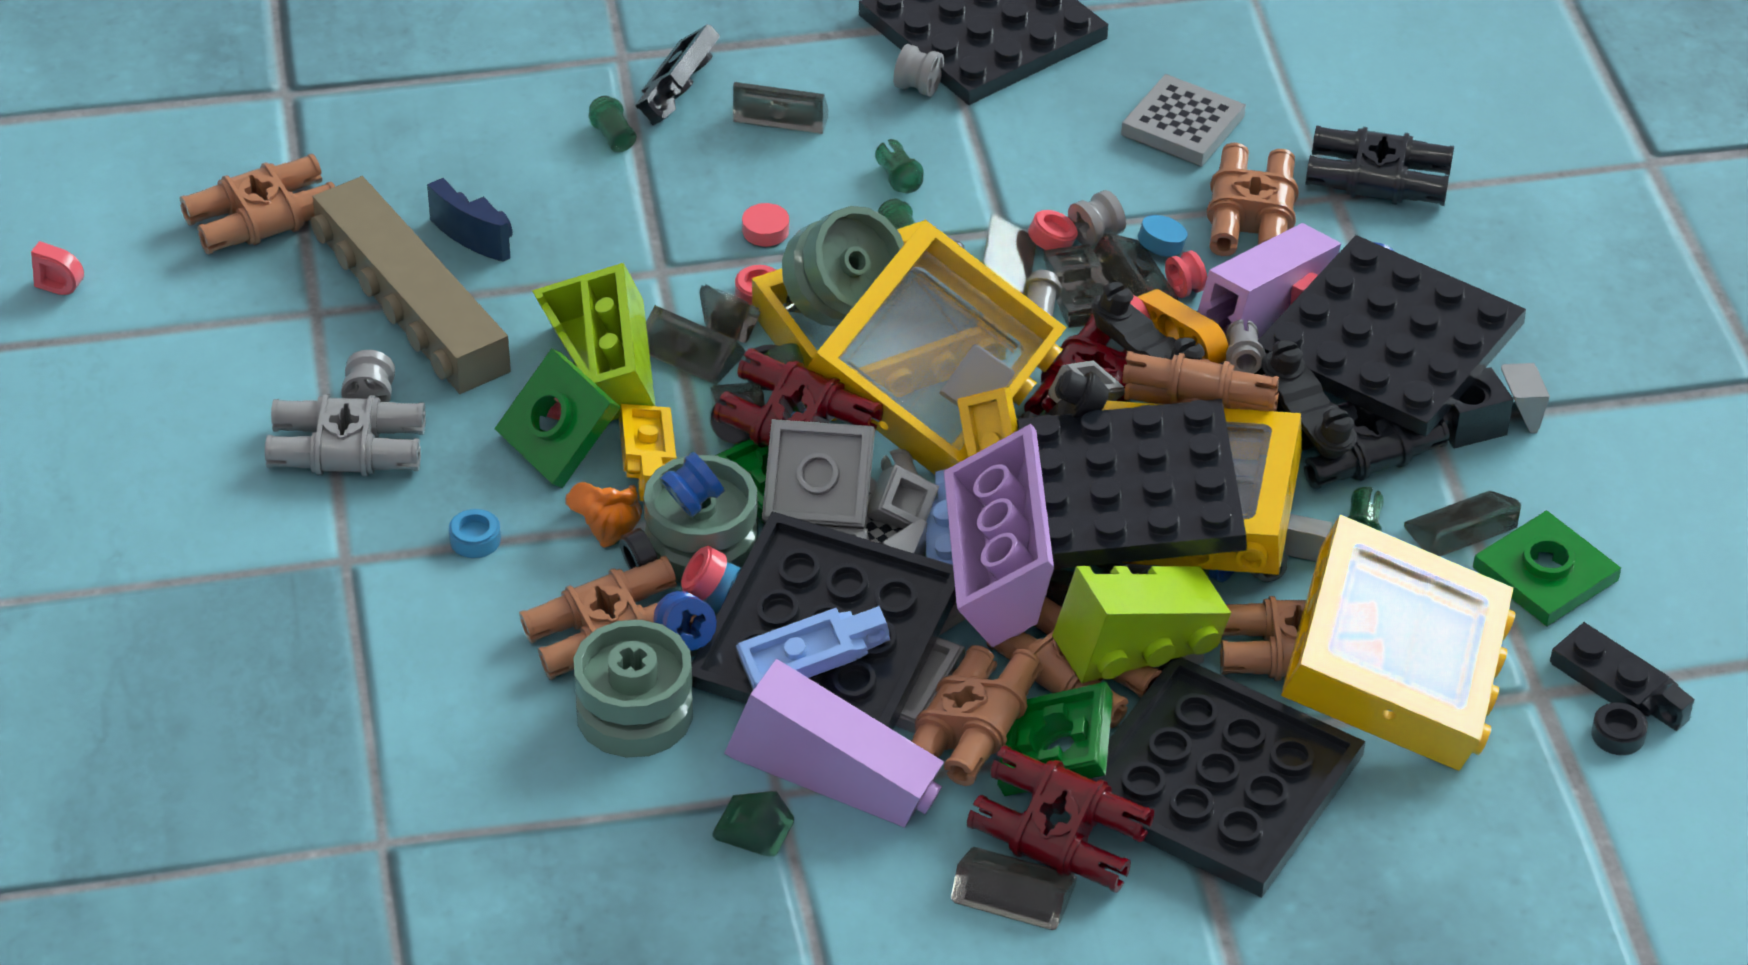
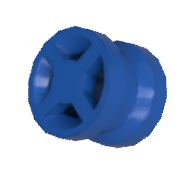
M693 451L684 458L683 466L676 472L667 471L660 477L661 482L670 495L691 518L701 511V505L709 497L717 498L725 492L724 487L715 474Z
M675 591L667 594L658 602L654 610V623L662 624L680 635L691 651L704 647L711 641L716 631L717 620L714 610L708 603L686 591ZM696 615V617L693 618V623L691 625L692 628H690L689 623L691 621V616Z

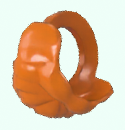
M580 482L575 484L565 497L566 506L585 517L586 524L589 525L593 535L603 548L616 544L622 535L632 531L638 524L642 514L637 489L634 485L619 491L611 487L601 489L589 483Z

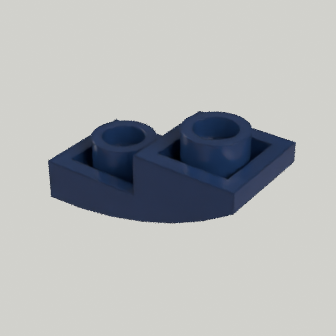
M444 178L427 184L430 221L443 233L462 246L488 258L502 262L511 258L509 238L512 237L513 230L507 215L503 211H497L484 196L469 202L462 192L457 193Z

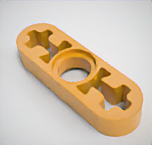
M1158 289L1137 296L1146 306L1155 328L1163 335L1173 337L1176 340L1185 337L1195 340L1196 345L1200 344L1204 348L1205 354L1202 359H1208L1218 364L1226 361V351L1229 347L1223 330L1216 322Z

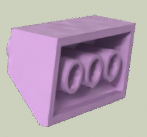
M1031 424L944 471L957 609L991 647L1022 634L1028 628L1038 623L1054 569L1037 432Z

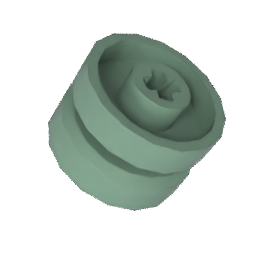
M848 206L826 215L819 221L801 228L787 243L782 258V277L790 300L807 318L820 325L837 327L903 247L904 242L892 223L885 216L871 208ZM907 277L882 308L891 305L903 292Z
M698 455L718 478L725 492L717 498L709 497L701 505V511L693 518L679 506L660 480V477L667 471L676 472L681 468L685 457L673 459L656 469L647 481L644 492L645 534L652 543L658 559L662 556L668 558L675 573V581L681 583L688 562L702 547L711 546L725 554L728 563L743 567L758 538V522L756 519L758 508L757 487L751 474L736 462L715 455Z
M624 620L597 628L581 641L573 658L577 726L589 743L605 753L625 758L645 757L671 748L686 735L693 720L692 666L690 650L680 635L662 624L645 620Z

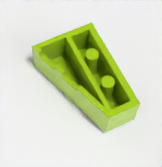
M624 262L532 290L576 367L619 406L621 404L655 406L644 301ZM620 409L612 420L619 419Z
M1076 566L1052 637L1080 682L1085 683L1100 678L1112 679L1126 671L1145 666L1157 667L1171 659L1190 654L1202 655L1218 647L1231 612L1201 566H1152L1148 574H1132L1127 566H1114L1111 574H1094L1089 566Z

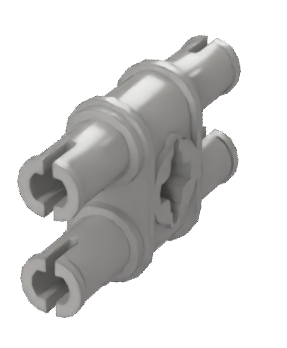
M330 394L319 396L317 401L274 399L272 402L271 423L273 424V432L283 430L313 433L312 436L298 437L267 435L265 441L267 468H311L312 473L317 475H323L324 472H361L362 476L373 474L374 470L400 469L419 471L421 446L419 438L389 439L379 438L380 433H415L424 435L426 425L424 402H381L380 398H375V395H369L368 399L331 398Z

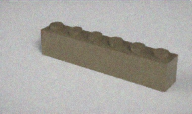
M364 176L313 196L315 216L311 218V226L318 241L329 245L335 252L340 266L344 270L350 269L358 278L363 292L368 297L374 296L381 304L389 322L392 324L397 323L403 329L412 348L417 352L422 351L431 362L434 372L441 380L447 379L455 390L462 394L511 372L508 335Z

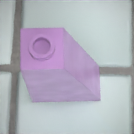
M1301 223L1210 269L1198 312L1216 322L1223 330L1226 339L1227 329L1234 321L1243 319L1245 331H1247L1248 320L1252 321L1258 329L1259 340L1290 306L1292 286L1308 273L1313 272L1319 275L1339 253L1342 243Z
M775 659L750 694L724 753L737 761L904 828L916 810L923 814L928 812L942 789V786L934 782L944 761L778 659Z

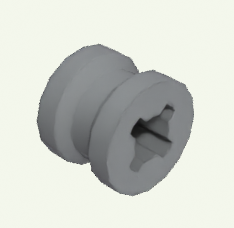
M911 44L904 45L895 65L894 86L904 90L909 87L917 88L920 94L931 97L936 92L941 80V68L944 66L943 54L936 51L926 54L920 52L917 46Z
M1107 190L1093 194L1089 202L1081 200L1073 203L1068 209V218L1073 221L1078 230L1076 239L1086 247L1099 244L1105 235L1109 237L1119 235L1126 228V217L1122 205L1117 197Z
M361 350L353 353L346 362V377L341 389L342 398L368 399L369 395H375V398H380L381 402H390L392 394L391 384L395 376V365L392 360L384 353L375 350Z

